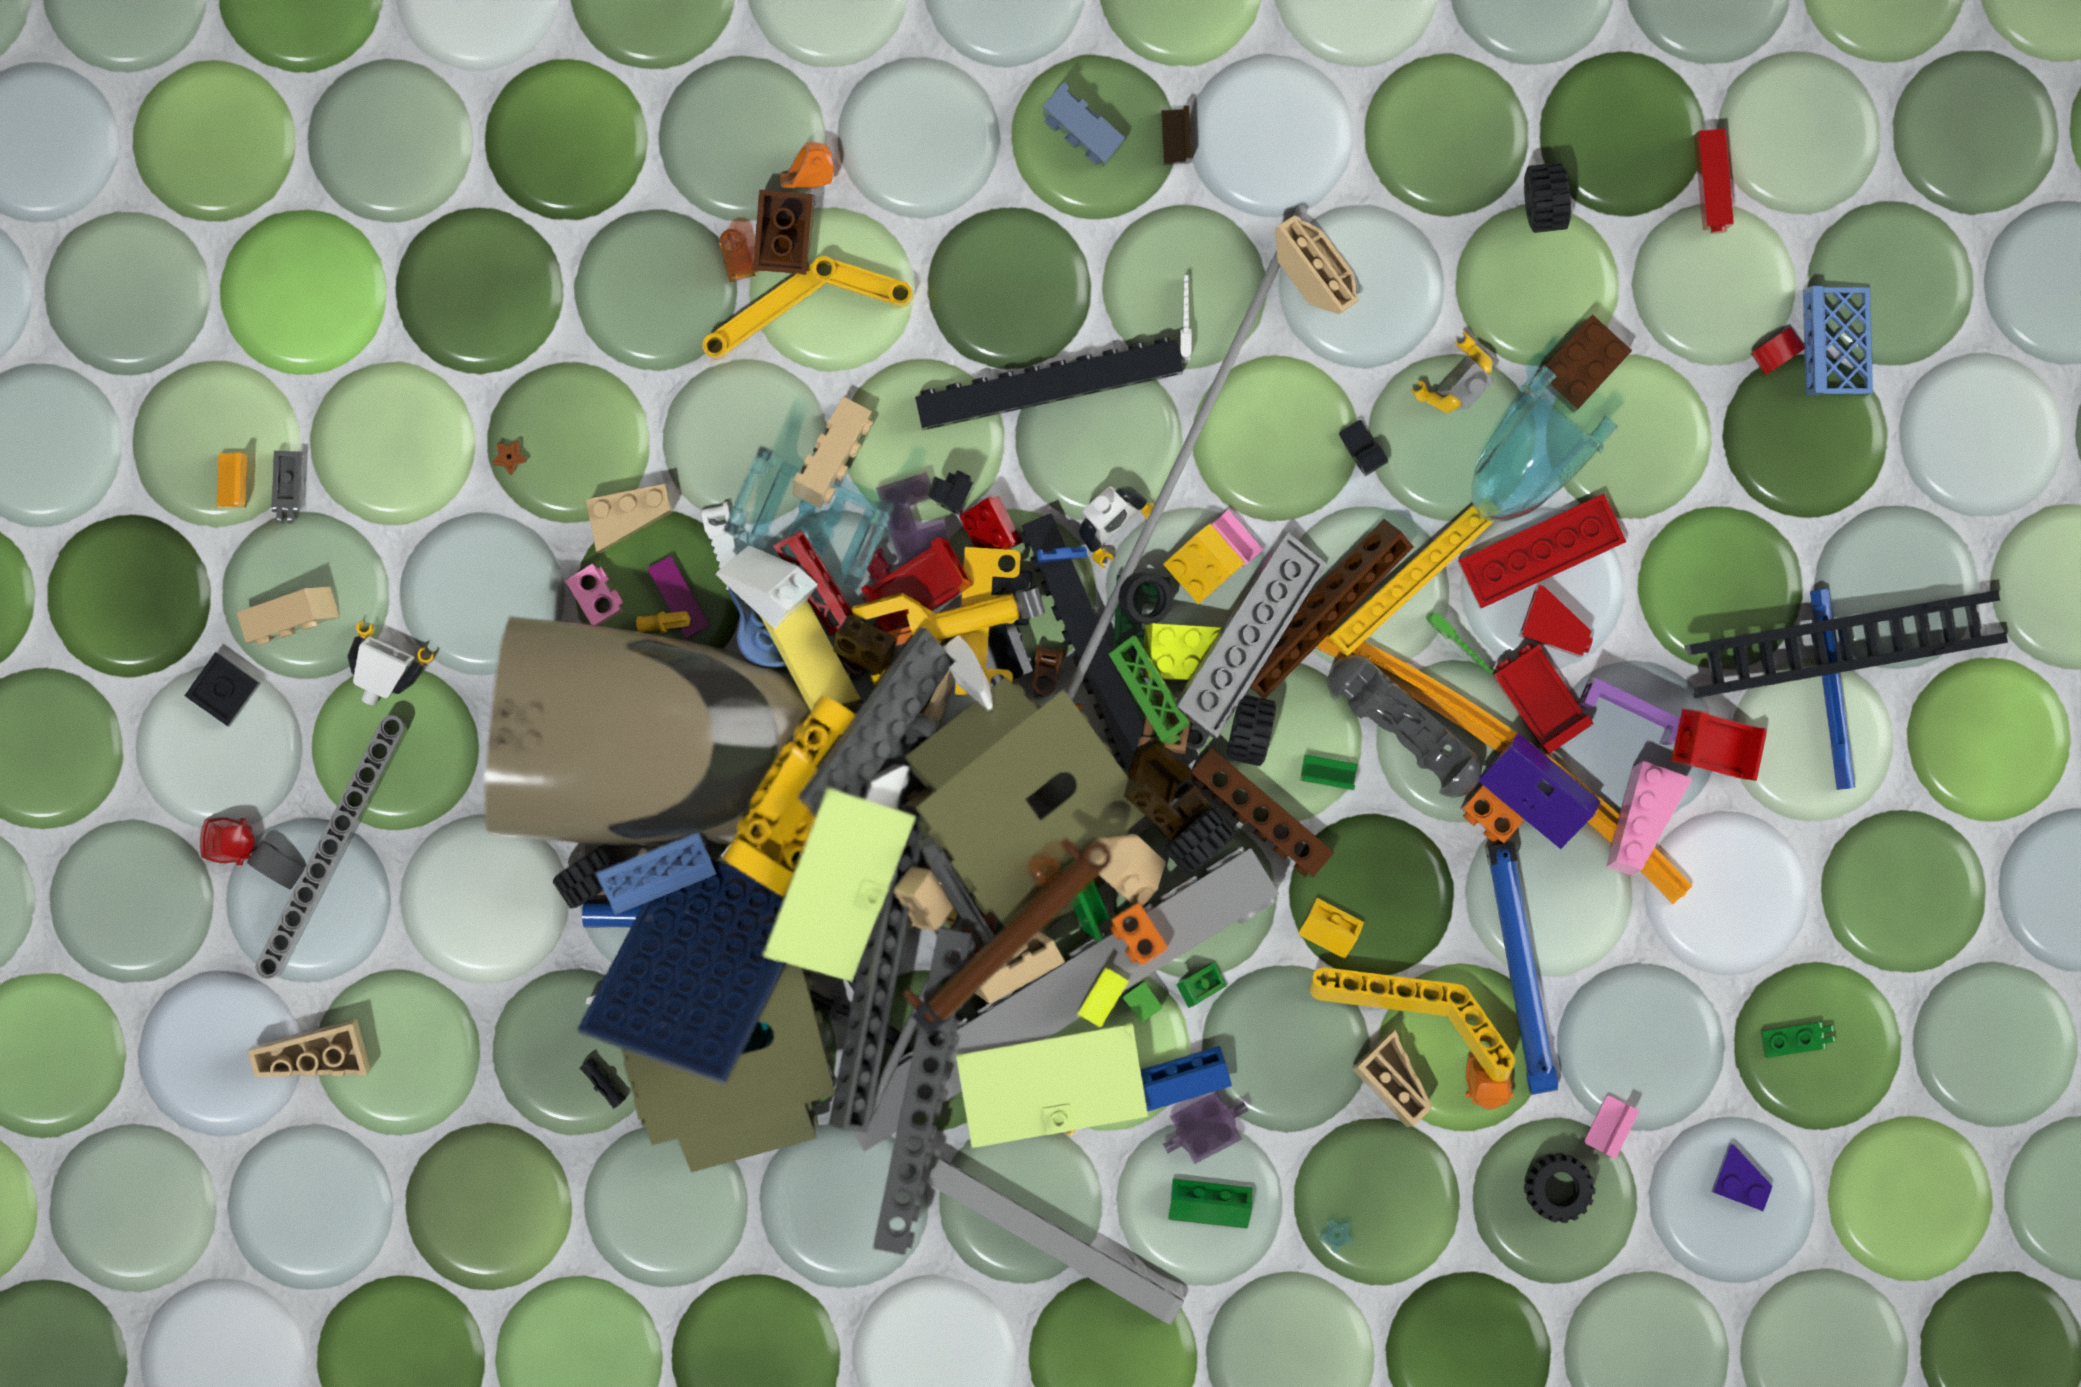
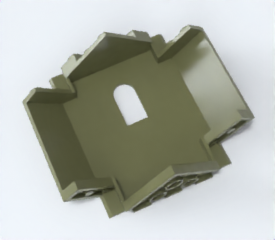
M1006 677L990 689L993 708L988 711L978 701H975L905 757L911 771L933 793L916 807L924 818L918 824L924 838L926 839L931 836L936 846L942 849L979 909L985 915L988 912H993L1004 927L1058 876L1057 871L1074 860L1061 845L1065 838H1068L1083 852L1098 837L1110 838L1129 835L1128 833L1131 832L1129 828L1145 816L1144 813L1124 797L1129 773L1121 769L1110 754L1112 751L1104 740H1100L1089 725L1090 721L1087 715L1081 709L1078 710L1063 689L1045 705L1040 707L1034 699L1029 700L1025 697L1026 693L1018 683L1013 685ZM1060 772L1070 773L1076 781L1074 793L1040 820L1025 799ZM1100 875L1093 880L1097 889L1107 882ZM1071 902L1043 927L1040 932L1045 933L1074 908Z
M790 963L786 964L757 1021L767 1023L772 1027L774 1039L764 1049L740 1055L726 1085L621 1049L626 1074L634 1095L633 1100L638 1119L641 1120L643 1127L646 1126L651 1145L678 1138L691 1172L817 1138L815 1127L819 1126L816 1112H810L813 1109L812 1101L834 1096L836 1093L830 1064L834 1063L831 1048H825L822 1040L820 1027L824 1026L821 1011H815L810 990L814 989V984L810 973L805 974L803 967Z

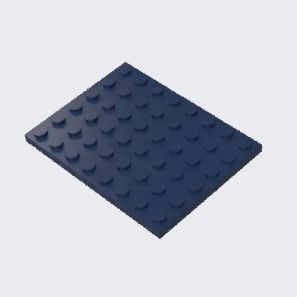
M711 859L716 875L642 905L577 1030L580 1034L726 1085L787 964L786 962L763 956L785 897L775 893L734 866Z

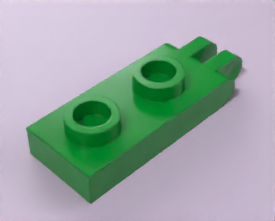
M1813 1022L1762 1030L1761 1037L1765 1058L1826 1049V1043L1836 1042V1036L1825 1037L1824 1035L1825 1032L1835 1031L1834 1025L1823 1026L1822 1022Z

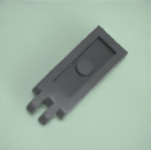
M274 451L271 510L272 512H277V523H283L284 513H287V523L294 524L295 513H300L303 452Z

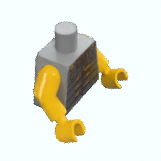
M1462 332L1466 337L1464 342L1458 343L1454 340V343L1462 352L1468 353V355L1434 392H1430L1425 382L1418 381L1417 384L1421 389L1419 391L1411 389L1418 402L1427 401L1428 404L1444 413L1468 409L1493 382V379L1489 376L1493 366L1491 358L1479 346H1475V341L1466 332Z

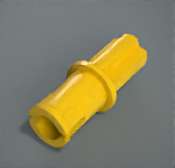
M661 611L658 615L638 616L636 619L637 630L641 633L658 630L663 633L667 632L668 629L688 627L690 623L687 611L674 613Z

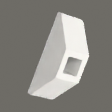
M893 764L876 773L872 779L866 782V788L859 798L898 810V799L901 790L908 782L907 773L909 767Z

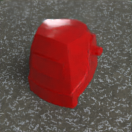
M232 818L204 820L200 833L201 858L216 863H236V865L242 866L243 861L250 858V853L253 851L256 843L252 827L246 824V818H240V820Z

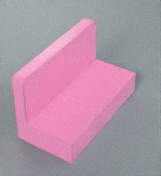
M1229 510L1211 524L1245 562L1242 567H1245L1263 551V548Z
M1607 1095L1584 1139V1143L1616 1159L1639 1110Z

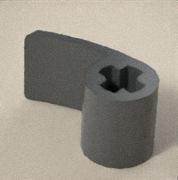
M261 840L247 861L251 867L289 890L293 888L305 869L304 866L286 857L278 848L265 840Z

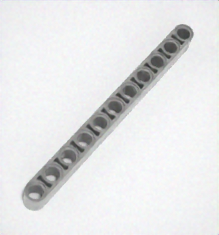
M394 715L384 717L375 731L256 962V972L260 977L265 979L278 977L286 968L407 733L408 726L402 717ZM392 720H396L400 726L398 733L395 735H391L387 728ZM380 744H384L387 748V755L382 759H379L375 754L376 747ZM367 768H371L375 772V778L370 783H367L363 778V772ZM356 791L363 798L362 803L357 807L351 803V795ZM343 815L347 816L350 820V826L345 831L338 825V821ZM331 839L335 840L338 844V849L333 855L326 850V844ZM318 863L325 867L326 872L322 878H318L314 874V867ZM306 887L310 888L313 892V898L309 902L304 901L301 896L302 890ZM293 911L298 912L301 917L300 923L297 926L292 925L289 921V916ZM280 935H284L288 939V946L285 950L280 949L277 945V939ZM268 959L273 960L276 964V969L272 974L268 973L264 967Z
M931 1154L929 1168H923L921 1179H926L927 1184L1165 1323L1171 1325L1185 1301L1174 1293L941 1157Z

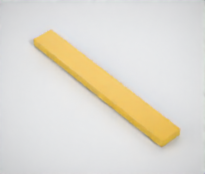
M1483 495L1328 638L1344 656L1350 655L1496 521L1502 513Z

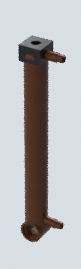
M1065 838L1061 845L1074 859L1072 863L925 1003L915 993H912L910 989L903 993L908 1003L916 1010L911 1017L929 1036L1110 864L1112 850L1107 844L1095 842L1082 852L1073 842ZM1092 850H1102L1105 854V861L1101 864L1094 863L1090 856Z

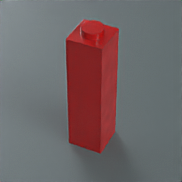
M1725 129L1701 130L1694 135L1702 228L1703 230H1710L1711 234L1725 233L1727 228L1734 224Z

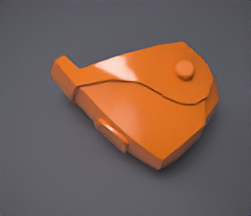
M805 142L788 172L780 173L779 185L784 188L804 187L811 189L832 183L834 163L830 148L823 143Z
M1469 1052L1465 1074L1468 1089L1465 1094L1466 1098H1471L1474 1105H1479L1489 1110L1506 1105L1510 1098H1513V1092L1511 1091L1512 1072L1506 1081L1496 1082L1487 1075L1474 1054Z

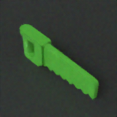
M1430 612L1426 615L1427 622L1446 640H1452L1488 675L1494 672L1456 635L1454 627L1440 614Z

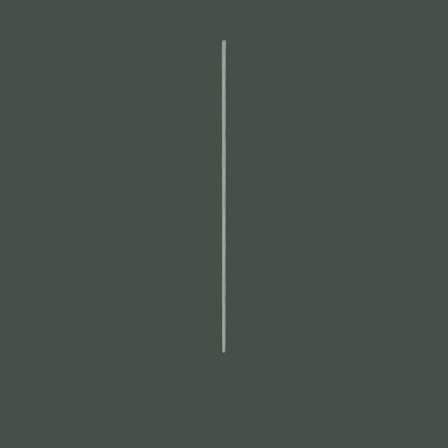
M1297 206L1293 216L1296 215L1302 221L1307 209ZM1277 250L1065 690L1071 700H1073L1117 609L1120 587L1128 577L1133 575L1280 268ZM958 913L952 928L963 930L965 923ZM953 950L948 951L945 954L944 959L946 962L948 961ZM927 978V980H926V982H925V984H924V987H923V989H922V991H921V993H920V995H919V998H920L923 1002H924V997H925V992H926V987H927L928 978ZM914 1008L876 1085L869 1124L918 1024L911 1017L916 1012Z

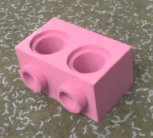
M594 564L566 579L565 582L591 625L599 626L623 611L620 607L623 601L615 589L611 591L607 586L606 582L609 581V578L603 568L599 567L597 569ZM587 576H594L596 579V585L591 590H585L583 587V580ZM603 598L608 599L610 603L609 610L605 613H599L596 608L597 602Z

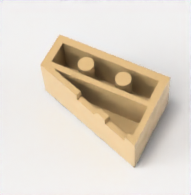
M666 484L586 499L595 549L599 554L673 513L669 489Z
M1039 931L975 994L991 1004L1065 963L1054 941Z
M1396 1030L1389 1031L1351 1069L1406 1127H1412L1433 1107L1418 1076L1416 1077L1409 1062L1410 1059L1407 1053L1404 1052L1398 1039L1399 1036Z

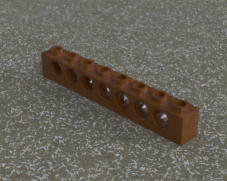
M1383 519L1308 595L1250 685V688L1261 698L1266 699L1414 548L1399 529Z

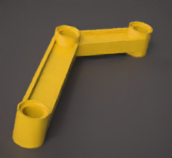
M820 256L808 265L807 275L795 274L719 329L707 335L703 340V350L713 360L724 358L732 350L826 284L879 300L898 308L907 307L912 302V289L905 281L846 264L827 256ZM821 264H829L832 267V271L827 276H821L817 273L818 267ZM898 288H904L908 291V296L902 301L896 300L893 297L894 291ZM714 340L722 342L723 347L718 353L709 351V344Z

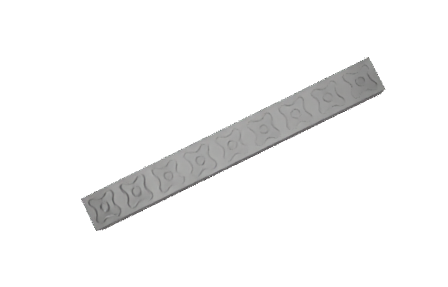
M1243 846L1238 847L1206 867L1207 873L1200 878L1196 874L1161 895L1160 899L1162 901L1155 906L1148 903L1142 907L1169 948L1144 965L1140 966L1138 961L1134 964L1131 962L1124 951L1129 948L1124 939L1118 941L1113 932L1107 935L1103 931L1100 933L1103 938L1100 942H1097L1094 938L1090 939L1069 952L1070 958L1065 963L1025 984L1021 989L1014 990L991 1004L983 1005L977 1009L978 1015L971 1020L968 1016L959 1020L956 1036H950L949 1046H953L951 1062H945L943 1072L948 1073L945 1089H939L938 1099H942V1103L962 1091L956 1054L1047 1039L1081 1018V1016L1077 1015V1012L1105 967L1129 981L1124 988L1126 990L1235 921L1242 924L1276 903L1275 897L1279 893L1252 849H1244ZM1133 916L1124 918L1122 922L1123 929L1128 932L1134 931L1138 926V921ZM1148 939L1140 940L1137 944V951L1143 955L1149 954L1153 947L1151 941ZM940 1032L932 1037V1044L941 1043L944 1035ZM913 1050L902 1056L868 1126L867 1133L852 1131L864 1152L897 1132ZM928 1057L923 1061L922 1065L926 1070L933 1071L938 1067V1061L933 1057ZM922 1084L917 1089V1093L921 1097H929L933 1092L932 1087L928 1084ZM916 1111L912 1114L911 1118L915 1121L926 1113Z

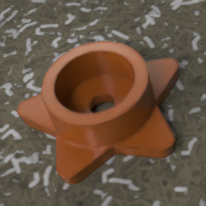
M515 441L509 446L497 443L498 456L492 462L493 465L504 466L509 475H512L518 464L527 462V459L519 452L520 442ZM508 454H511V459H507Z

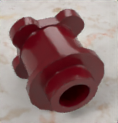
M881 548L858 561L860 565L865 566L870 574L869 580L876 579L877 582L891 574L889 570L893 567L892 564L888 565L882 555L884 551Z

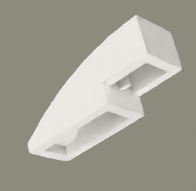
M957 635L943 647L948 656L955 661L949 669L957 684L989 711L993 708L988 680L969 645Z

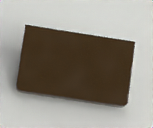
M1189 105L1183 106V109L1162 110L1164 165L1190 164L1192 157Z

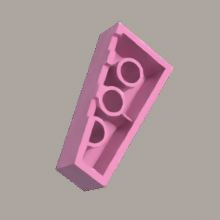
M1642 761L1632 768L1606 867L1628 875H1633L1642 870L1693 778L1646 761Z

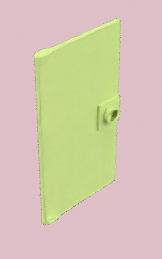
M826 788L763 956L852 981L877 915L880 913L887 895L891 879L916 816Z
M1132 1023L956 1054L972 1148L1148 1117Z

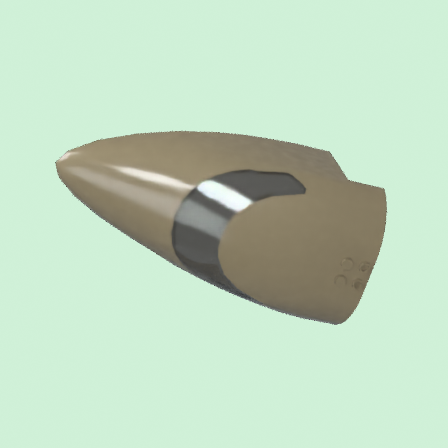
M510 616L502 638L493 695L485 782L487 834L576 843L666 846L699 832L704 846L728 845L738 832L737 824L739 820L751 811L749 807L750 801L775 759L787 743L793 742L795 739V728L798 724L806 721L811 711L788 667L759 666L747 661L740 652L664 636L582 623ZM860 700L858 704L844 708L857 715L865 701ZM813 730L808 734V741L813 738ZM922 782L917 783L912 787L907 796L915 789L922 790L926 786ZM756 824L751 827V835L754 834L757 829Z

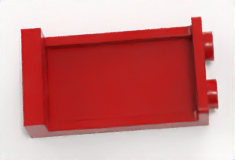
M938 537L930 542L931 548L874 585L863 586L861 591L864 594L862 597L864 603L904 593L918 601L922 606L934 611L973 586L949 541ZM908 609L878 616L874 620L878 629L885 632L910 626L907 617Z
M1530 643L1518 651L1520 656L1512 662L1507 658L1495 666L1498 671L1492 675L1544 752L1550 754L1594 723L1582 711L1541 650V645L1538 644L1533 647Z
M1682 708L1671 761L1734 778L1756 781L1767 729L1712 716L1703 711Z

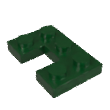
M1117 575L1116 577V584L1119 580L1120 575ZM1162 577L1170 587V577ZM1141 583L1134 591L1133 606L1138 613L1142 614V603L1157 604L1158 595L1155 586L1151 583ZM1119 604L1115 611L1114 649L1133 635L1137 636L1144 648L1145 630L1141 629L1142 623L1131 621L1124 616ZM1134 645L1126 650L1130 656H1137V650Z

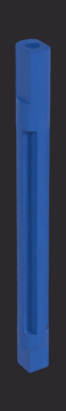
M1829 589L1810 591L1814 622L1831 620L1832 611ZM1834 630L1825 631L1823 636L1828 664L1838 662ZM1840 673L1822 676L1836 788L1837 790L1855 788Z

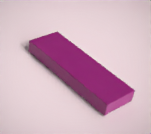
M672 556L647 568L672 613L688 612L690 617L689 626L681 628L686 639L710 626Z

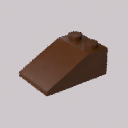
M759 189L753 270L807 275L814 219V194Z

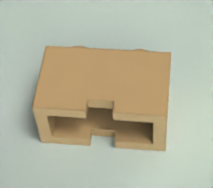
M911 867L894 889L901 904L909 906L910 909L907 913L917 928L937 931L954 908L946 892L937 881L935 874L927 868Z

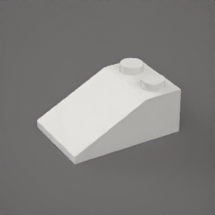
M750 545L716 573L728 587L774 629L800 608L818 585L798 566Z

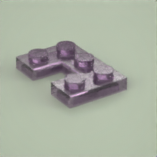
M927 472L876 488L900 565L908 563L931 548L930 542L934 539L941 537L948 540L943 523L917 530L910 506L931 500L926 497L931 485Z

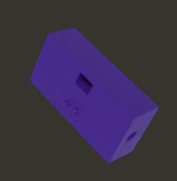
M1519 733L1485 767L1479 780L1482 785L1559 849H1562L1595 815L1601 802Z

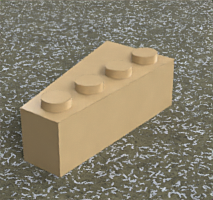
M357 1018L256 1044L247 1051L255 1077H290L296 1075L363 1076L367 1075L371 1070Z

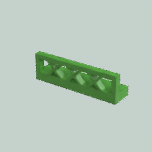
M1133 635L1110 652L1109 656L1160 740L1164 743L1174 744L1181 739L1178 733L1190 725L1184 713L1176 707L1175 698L1137 636ZM1133 645L1137 650L1135 663L1128 651H1126ZM1140 668L1148 669L1151 673L1149 685L1140 673ZM1154 690L1162 691L1164 694L1162 707L1153 694ZM1167 711L1175 713L1180 721L1174 727L1167 717Z

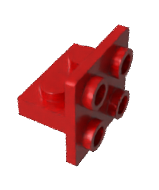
M999 495L993 498H986L959 516L975 548L1010 550L1023 543Z

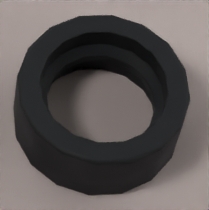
M1144 572L1136 573L1128 577L1120 587L1118 595L1119 607L1123 615L1131 621L1147 625L1154 624L1164 619L1170 611L1172 591L1162 577ZM1141 583H1151L1157 590V604L1149 614L1138 613L1133 606L1134 591Z

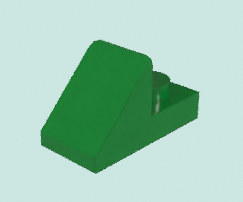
M1215 962L1179 980V983L1176 984L1188 1008L1195 1006L1227 986Z

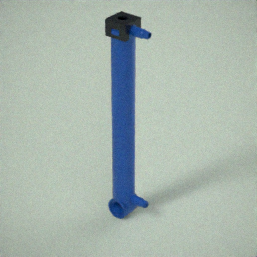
M1507 842L1485 846L1526 1063L1529 1091L1531 1095L1558 1091L1557 1075L1552 1062L1516 861L1518 860L1515 843Z

